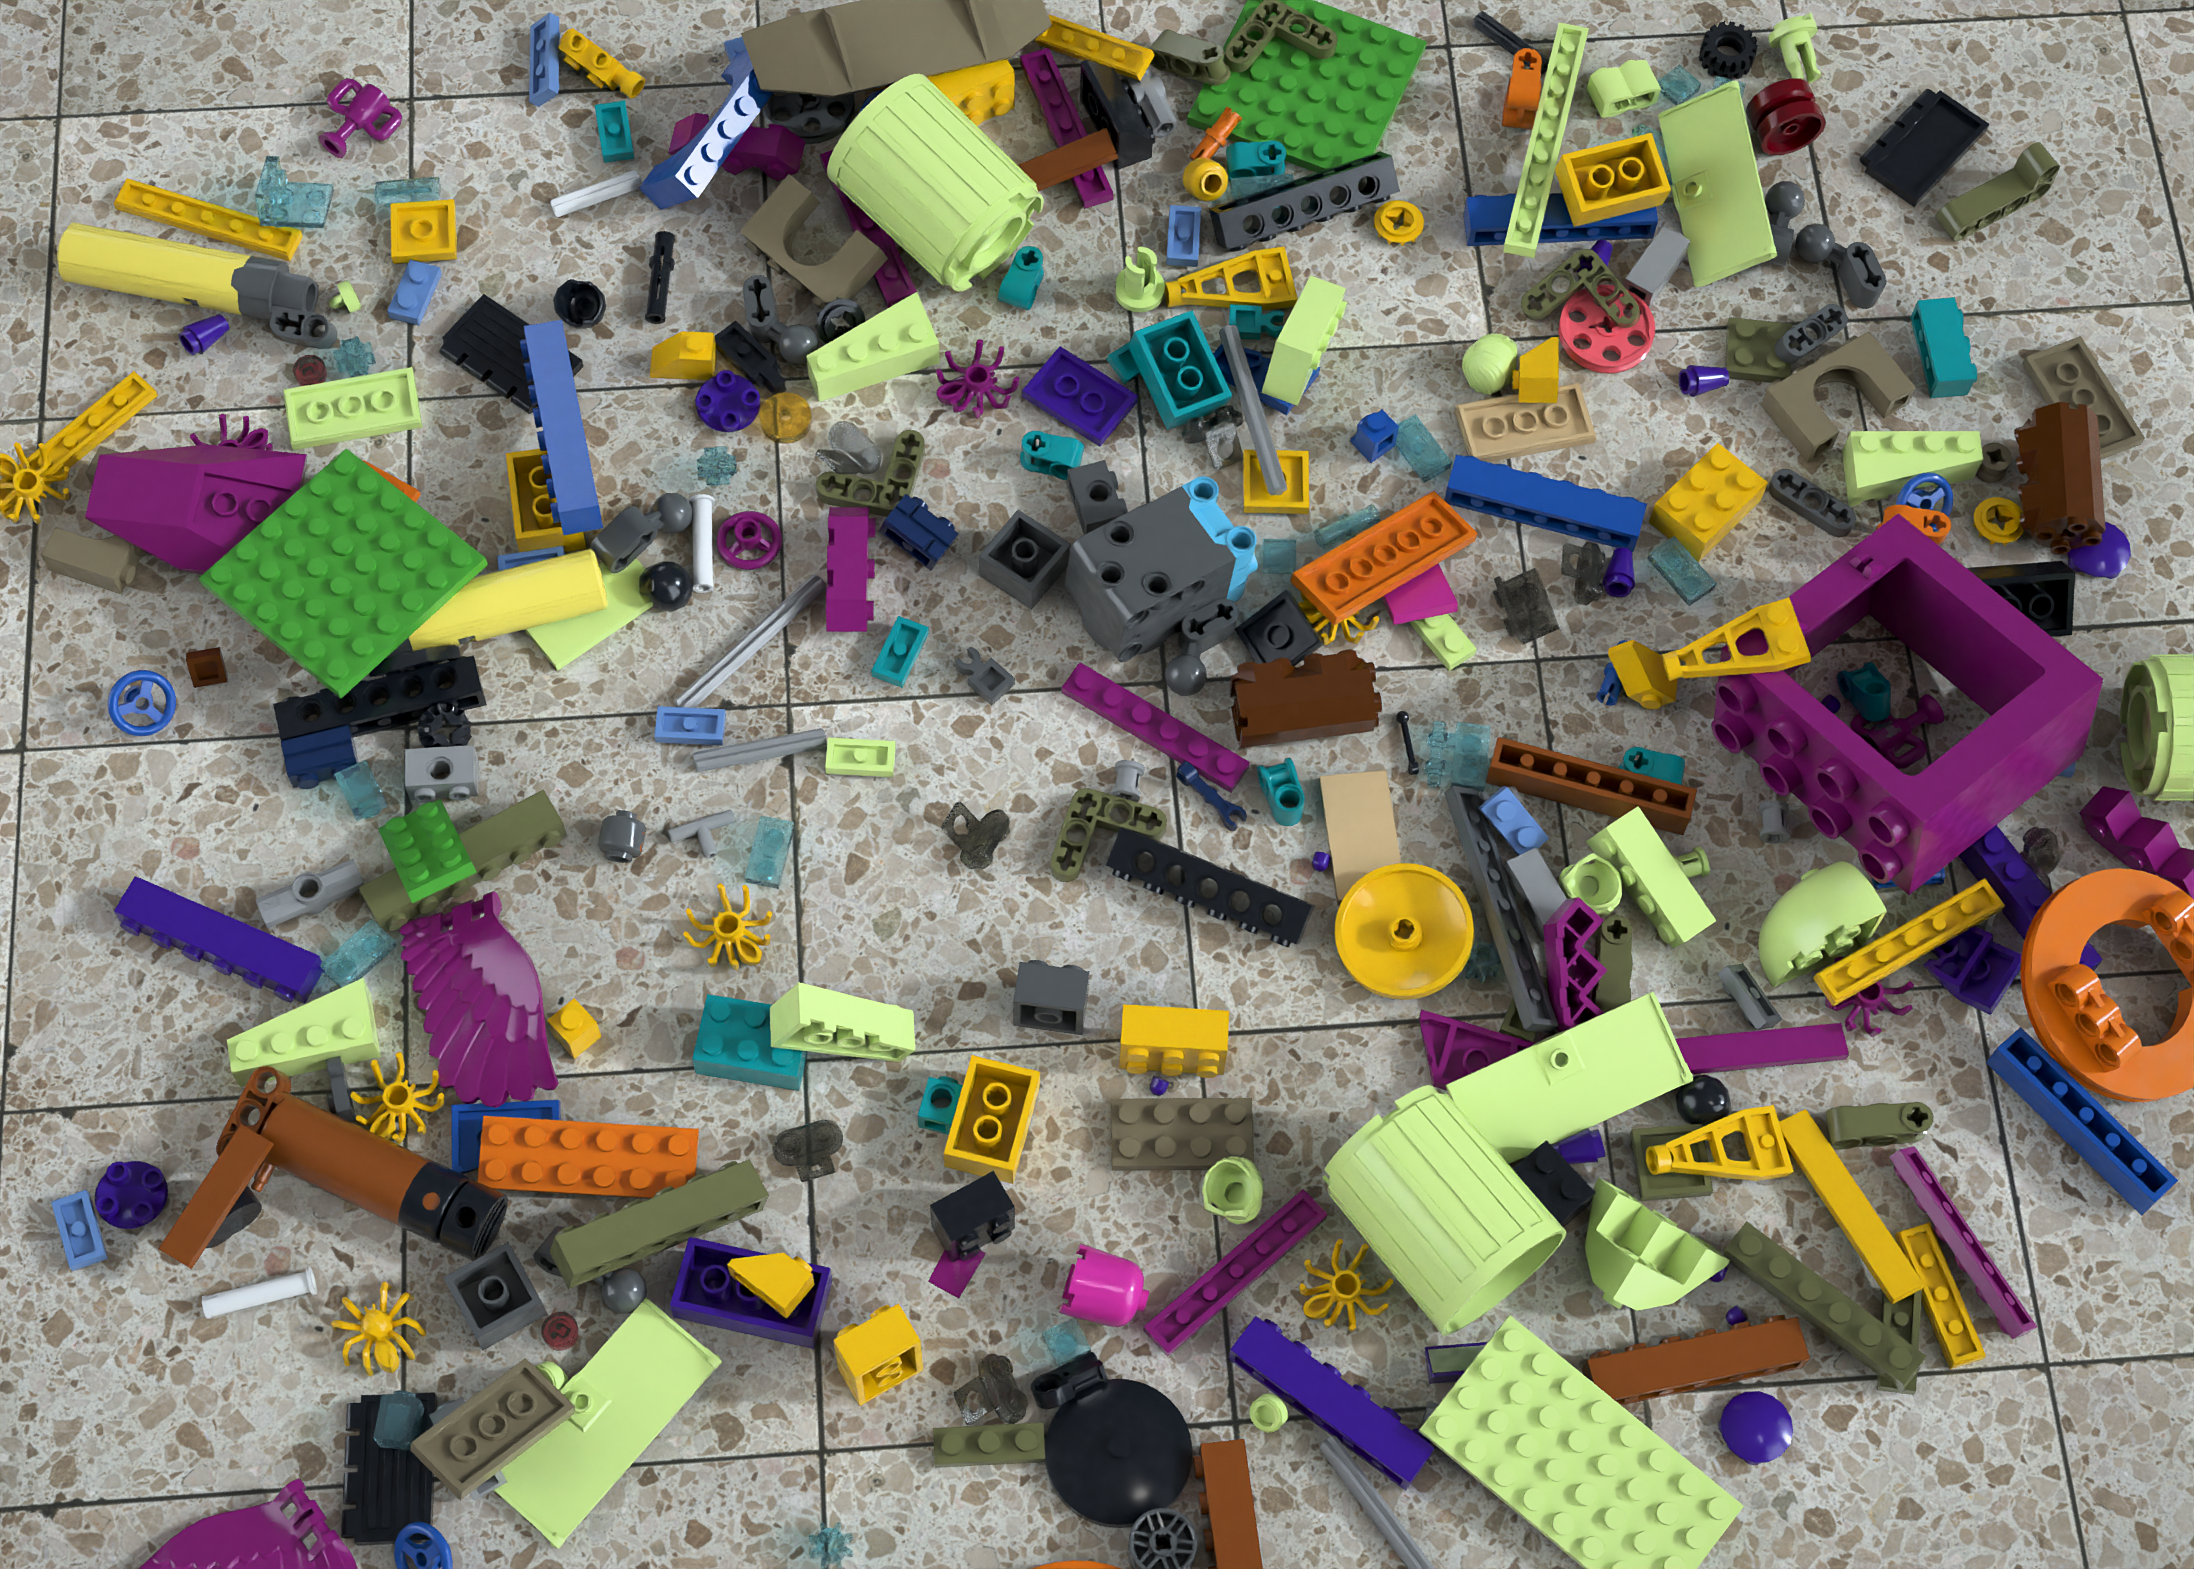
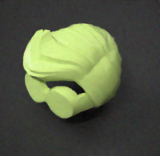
M1491 333L1479 338L1465 352L1462 361V370L1469 386L1477 393L1491 395L1510 385L1513 378V370H1516L1517 344L1503 334Z
M1594 853L1585 856L1575 865H1569L1563 869L1559 876L1558 884L1566 898L1579 897L1600 917L1609 915L1620 903L1623 883L1619 871L1608 860H1604ZM1592 860L1595 861V862L1592 863V864H1586V863H1588V862H1590V861H1592Z
M1236 1156L1224 1157L1222 1160L1217 1161L1204 1177L1202 1187L1204 1209L1214 1215L1226 1217L1229 1222L1235 1224H1245L1253 1220L1259 1214L1263 1197V1180L1261 1172L1255 1163L1248 1158Z

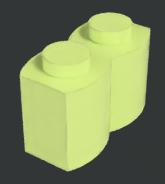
M1629 60L1619 68H1600L1590 75L1587 90L1602 118L1613 117L1628 110H1637L1653 105L1657 102L1661 91L1647 60Z

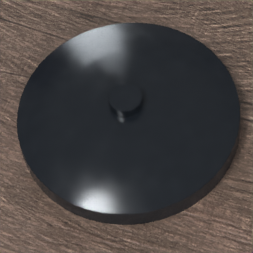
M1108 1379L1106 1382L1099 1381L1075 1393L1074 1398L1063 1403L1051 1421L1046 1437L1045 1464L1054 1491L1073 1513L1096 1525L1110 1528L1133 1527L1136 1520L1147 1511L1156 1508H1170L1178 1499L1190 1474L1192 1441L1182 1414L1163 1393L1138 1381Z

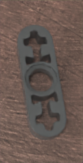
M1836 304L1826 305L1787 331L1776 341L1775 352L1777 356L1786 363L1797 362L1846 327L1848 323L1846 312ZM1832 318L1833 322L1826 327L1824 321ZM1806 327L1816 332L1817 340L1807 335ZM1797 340L1799 346L1791 349L1789 345Z
M1790 469L1778 470L1772 476L1769 484V493L1775 500L1834 537H1844L1851 532L1856 521L1855 512L1851 507ZM1784 482L1790 484V486L1786 487L1785 489L1779 487L1780 484L1782 485L1784 484ZM1798 490H1801L1798 499L1794 497L1795 494L1797 495ZM1814 497L1820 502L1821 507L1810 509L1804 504L1803 499ZM1826 507H1828L1830 511L1827 512L1826 516H1823ZM1839 517H1843L1845 519V521L1841 522L1840 524L1834 522L1835 519H1838Z

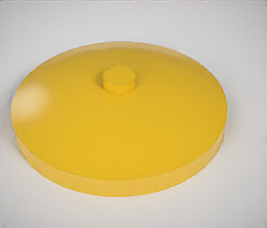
M1398 863L1371 871L1349 889L1336 915L1335 941L1344 967L1352 978L1365 989L1391 999H1417L1443 989L1459 975L1472 951L1474 923L1466 897L1451 879L1441 872L1424 865Z

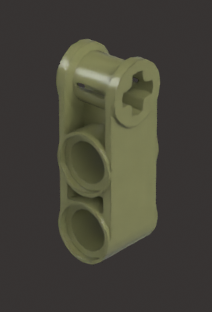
M1166 29L1148 48L1155 55L1150 64L1158 70L1178 74L1181 77L1191 78L1211 86L1221 85L1231 76L1229 66L1224 63V49L1219 44L1209 43L1196 37H1189Z
M1612 915L1606 918L1596 936L1594 958L1607 971L1593 987L1591 1001L1604 1013L1631 1001L1630 980L1633 965L1631 955L1633 931L1629 920L1619 915Z
M1922 1102L1837 1106L1825 1112L1830 1143L1833 1149L1916 1143L1924 1138L1934 1119L1932 1110Z

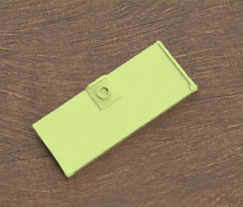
M1738 81L1728 82L1714 90L1661 112L1658 118L1673 183L1671 186L1673 199L1680 216L1683 235L1691 240L1687 254L1694 285L1702 287L1775 258L1777 256L1776 247L1773 241Z
M1649 992L1568 1030L1543 1039L1524 1050L1445 1086L1454 1103L1501 1157L1510 1164L1528 1156L1546 1140L1552 1145L1679 1086L1693 1082V1074L1684 1061L1655 993Z
M645 1298L586 1366L574 1375L560 1390L575 1406L574 1414L501 1469L507 1483L494 1489V1491L535 1526L550 1541L552 1547L559 1549L568 1536L710 1374L722 1363L720 1356L712 1353L707 1347L705 1348L661 1309Z

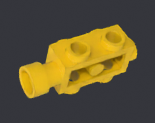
M574 28L568 29L563 34L558 48L565 55L563 61L577 72L580 68L588 72L589 74L586 78L600 89L605 85L614 91L619 86L620 91L630 99L640 94L646 82L644 77L636 71L630 72L618 60Z

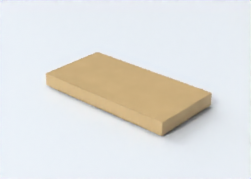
M1579 383L1558 386L1557 403H1518V394L1459 404L1455 406L1454 410L1468 456H1474L1484 462L1591 444L1596 441L1595 430Z
M1386 770L1319 776V788L1337 905L1341 904L1349 889L1366 874L1380 867L1401 863Z

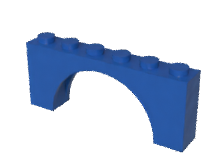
M747 50L737 53L721 74V77L731 86V90L716 114L687 145L669 159L655 165L639 187L660 210L699 197L773 94V92L761 90Z

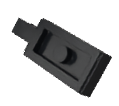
M734 321L714 336L716 350L753 385L755 384L758 388L765 385L776 397L787 390L785 387L786 380L779 374L782 371L777 363V359L737 321Z

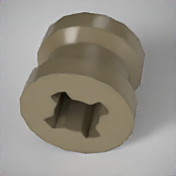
M1988 443L1982 448L1983 461L1976 476L1983 482L1996 483L2005 476L2006 470L2011 464L2012 456L2009 449L2003 444Z

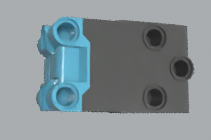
M1206 476L1197 477L1158 499L1141 505L1083 535L1071 545L1064 587L1081 609L1083 625L1088 634L1099 645L1112 651L1119 662H1126L1138 654L1147 653L1158 648L1168 637L1180 632L1184 618L1218 599L1238 601L1244 594L1248 574L1257 570L1258 564L1254 555L1257 542L1254 531L1246 526L1234 527L1225 513L1216 504L1219 487L1212 478Z

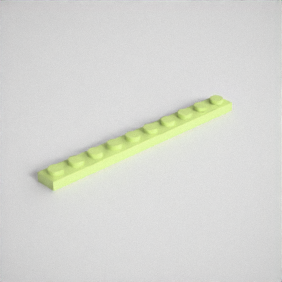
M1564 23L1558 24L1504 243V253L1535 258L1589 28Z

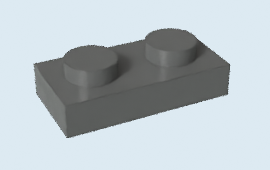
M1743 963L1726 966L1718 973L1723 981L1724 990L1737 1001L1743 1010L1744 1019L1752 1027H1755L1756 1030L1773 1028L1783 1020Z

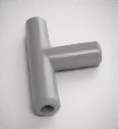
M727 810L669 829L667 835L672 843L697 835L704 856L712 858L718 852L710 830L734 823L735 817L732 810Z

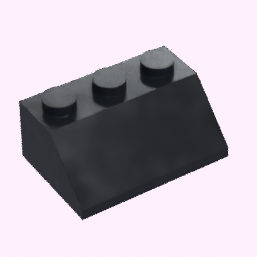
M1085 60L1081 62L1080 101L1096 130L1100 131L1107 128L1118 155V159L1113 160L1117 169L1119 170L1152 158V146L1155 144L1153 130L1150 126H1145L1138 103H1133L1130 99L1126 81L1124 79L1120 80L1114 68Z
M2063 561L1967 568L2051 637L2072 635L2075 571Z

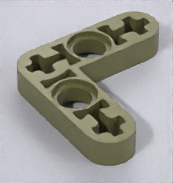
M1264 0L1227 45L1224 63L1233 72L1246 71L1275 35L1316 58L1327 59L1333 56L1336 51L1337 35L1332 29L1278 0ZM1272 12H1273V13H1276V15H1271V16L1269 17V19L1267 20V25H1266V24H1265L1266 14H1267V15H1270V14H1272ZM1299 24L1305 28V31L1297 34L1291 32L1289 27ZM1258 31L1263 37L1259 40H1252L1247 37V33ZM1324 41H1327V42H1328V43H1324L1322 46L1318 44V43H1323ZM1243 47L1245 48L1244 57L1239 56V54L1243 50Z
M1582 249L1576 252L1528 290L1521 299V308L1525 316L1530 320L1537 321L1547 317L1585 287L1618 327L1630 328L1640 318V309L1636 300L1597 253L1589 249ZM1582 259H1585L1587 262L1593 260L1591 263L1593 269L1588 271L1584 268L1579 271L1577 277L1580 280L1575 282L1574 277L1567 270L1572 268L1575 273L1581 268L1580 261ZM1559 277L1567 278L1570 281L1569 288L1563 293L1555 292L1552 289L1554 280ZM1603 281H1610L1615 285L1614 292L1609 296L1604 297L1597 293V287ZM1544 288H1547L1550 296L1555 299L1550 302L1548 297L1541 302L1542 309L1540 311H1537L1535 308L1528 310L1531 307L1529 303L1531 299L1534 298L1536 301H1540L1545 297L1542 291ZM1618 298L1624 308L1632 307L1631 318L1627 319L1625 316L1618 317L1620 311L1614 303Z
M906 430L897 436L883 482L834 471L822 473L816 480V492L819 500L825 504L837 507H869L870 514L888 517L899 503L896 502L895 506L889 505V501L893 500L895 494L894 489L899 490V501L905 494L912 498L925 454V440L923 436L915 430ZM913 442L915 446L912 447L910 459L905 457V446ZM899 468H906L911 472V475L905 480H899L894 477L893 473ZM830 484H836V488H833L832 492H826V488H829ZM846 486H849L848 496L845 497L844 492H846ZM859 489H867L872 494L865 501H859L853 495Z
M1090 788L1078 790L1072 797L1051 857L1052 875L1061 882H1070L1078 878L1096 826L1119 833L1121 827H1126L1153 839L1160 840L1166 833V815L1158 808ZM1086 800L1092 801V807L1088 808L1086 819L1084 820L1080 818L1081 804H1084ZM1115 808H1122L1128 812L1129 817L1123 822H1116L1110 818L1109 814ZM1134 813L1139 814V819L1137 820L1136 827L1132 826L1134 822ZM1151 819L1157 820V826H1154L1153 830L1146 829V823H1149ZM1073 828H1080L1086 833V837L1080 842H1073L1068 839L1067 833ZM1067 850L1073 852L1071 866L1067 868V871L1061 870L1060 863L1065 862Z

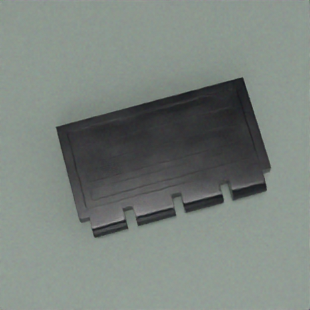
M1925 89L1912 103V106H1909L1896 119L1894 124L1876 140V143L1869 147L1859 160L1866 167V174L1915 207L1986 133L1990 124L1941 90L1935 93L1930 89Z
M483 294L442 337L444 344L440 348L439 353L457 366L462 364L461 368L481 382L486 381L488 387L506 399L511 397V402L528 414L533 413V408L539 407L538 404H531L528 386L534 385V381L527 382L524 363L530 362V359L523 360L519 341L526 339L523 326L530 324ZM568 350L574 377L584 365L581 358Z
M435 1392L361 1395L360 1403L347 1404L346 1431L359 1432V1435L345 1437L344 1467L358 1468V1472L344 1473L342 1504L356 1505V1509L342 1510L341 1538H355L354 1543L357 1546L395 1544L399 1532L409 1523L425 1522L433 1526L434 1474L410 1451L412 1441L434 1426L429 1415L437 1411V1395ZM415 1533L409 1537L413 1543H425L430 1540V1538L421 1533Z

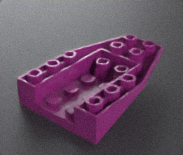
M208 444L99 455L85 519L178 570L203 575L303 487L307 468V454Z

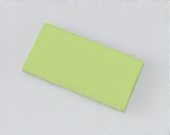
M412 367L283 389L290 442L293 450L423 427Z
M637 559L618 573H611L603 562L599 564L607 594L608 606L606 609L524 629L557 671L653 607L651 599L640 593L639 577L645 568Z

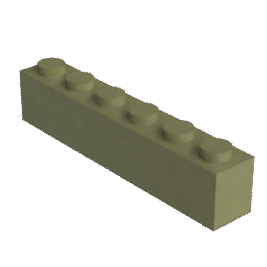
M544 789L458 834L477 873L414 903L411 902L396 868L358 887L365 904L382 933L400 929L402 925L406 924L413 917L434 911L441 902L451 897L456 898L464 895L471 886L481 881L494 879L500 874L501 870L512 864L518 865L527 861L533 853L540 849L551 848L557 845L567 834L562 819Z
M750 1159L741 1163L732 1161L723 1165L716 1173L708 1176L705 1174L696 1175L688 1180L686 1185L675 1189L672 1186L666 1187L658 1191L653 1198L643 1202L640 1199L633 1200L623 1206L620 1211L609 1215L608 1212L598 1214L588 1224L576 1228L575 1225L563 1228L554 1237L550 1254L568 1289L686 1242L689 1237L696 1238L763 1210L769 1194Z
M1745 1222L1726 1246L1724 1256L1730 1260L1732 1265L1876 1374L1886 1379L1901 1393L1924 1365L1927 1357L1925 1354L1749 1222Z

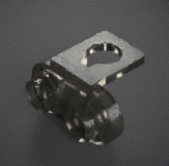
M1232 405L1217 408L1214 411L1215 416L1205 421L1204 417H1195L1186 421V428L1182 432L1185 443L1192 444L1206 441L1213 468L1216 470L1243 460V452L1236 428L1244 423L1242 413L1234 410ZM1223 436L1225 440L1230 441L1233 445L1232 454L1225 459L1220 458L1217 454V447L1220 444L1219 438Z
M839 421L831 427L828 441L833 450L818 449L815 453L837 474H873L882 464L880 448L855 424L849 421Z
M1586 542L1582 547L1566 543L1563 545L1561 574L1576 578L1574 599L1577 604L1585 606L1593 601L1597 602L1603 591V584L1600 582V572L1605 563V553L1601 552L1599 545L1596 543ZM1572 554H1578L1576 569L1570 563Z
M956 802L943 822L941 829L962 850L960 854L961 862L969 869L977 868L982 870L992 863V854L997 845L1009 835L1010 818L1003 810L996 809L987 813L979 821L963 803ZM960 815L965 818L966 828L969 830L967 835L963 833L957 834L954 829L955 819Z
M2033 827L2024 834L2022 839L2024 847L2023 851L2019 854L2037 877L2040 878L2049 892L2053 894L2048 874L2057 867L2060 861L2057 836L2049 828Z
M819 1120L779 1133L772 1144L773 1154L780 1164L795 1166L800 1181L806 1182L836 1172L830 1155L836 1153L842 1146L843 1134L838 1124L834 1121ZM818 1165L823 1167L816 1171H809L812 1166Z
M988 1354L979 1361V1375L954 1392L955 1400L966 1425L974 1424L993 1410L1004 1422L1015 1424L1025 1417L1028 1405L1027 1397L1018 1389L1012 1375L1013 1365L1011 1361L1003 1355ZM970 1391L982 1392L984 1397L980 1400V1405L976 1412H973L967 1404V1396Z

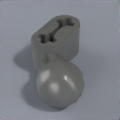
M1780 181L1774 184L1765 196L1766 209L1771 215L1770 227L1777 252L1775 258L1766 262L1784 267L1790 254L1794 236V229L1788 228L1789 221L1798 216L1805 206L1804 192L1799 185L1791 181Z
M1818 223L1806 225L1797 234L1795 248L1802 259L1811 263L1823 262L1826 259L1837 263L1838 275L1852 303L1862 309H1869L1876 304L1886 286L1887 280L1870 246L1866 243L1854 242L1848 248H1845L1835 243V237L1827 226Z
M762 275L749 277L743 284L746 317L753 337L760 343L776 341L780 354L787 362L795 365L806 364V356L818 349L819 341L816 334L810 327L802 324L790 325L788 327L779 322L777 303L770 280ZM758 297H760L761 299V306L765 316L764 322L762 321V313L758 303Z
M678 493L662 494L654 502L651 508L652 511L643 514L636 506H630L619 513L595 537L590 548L611 573L621 572L654 541L658 529L665 533H680L689 526L693 519V508L688 499Z
M1229 599L1215 600L1184 618L1178 638L1181 653L1173 658L1165 669L1166 683L1172 692L1180 696H1192L1204 687L1207 681V671L1205 665L1200 660V655L1233 635L1239 616V609L1233 601Z
M561 1226L554 1228L533 1255L534 1260L543 1270L562 1277L550 1254V1249L556 1234L565 1228ZM631 1268L617 1269L593 1279L602 1287L603 1302L610 1310L618 1314L634 1312L647 1296L645 1279L639 1272Z

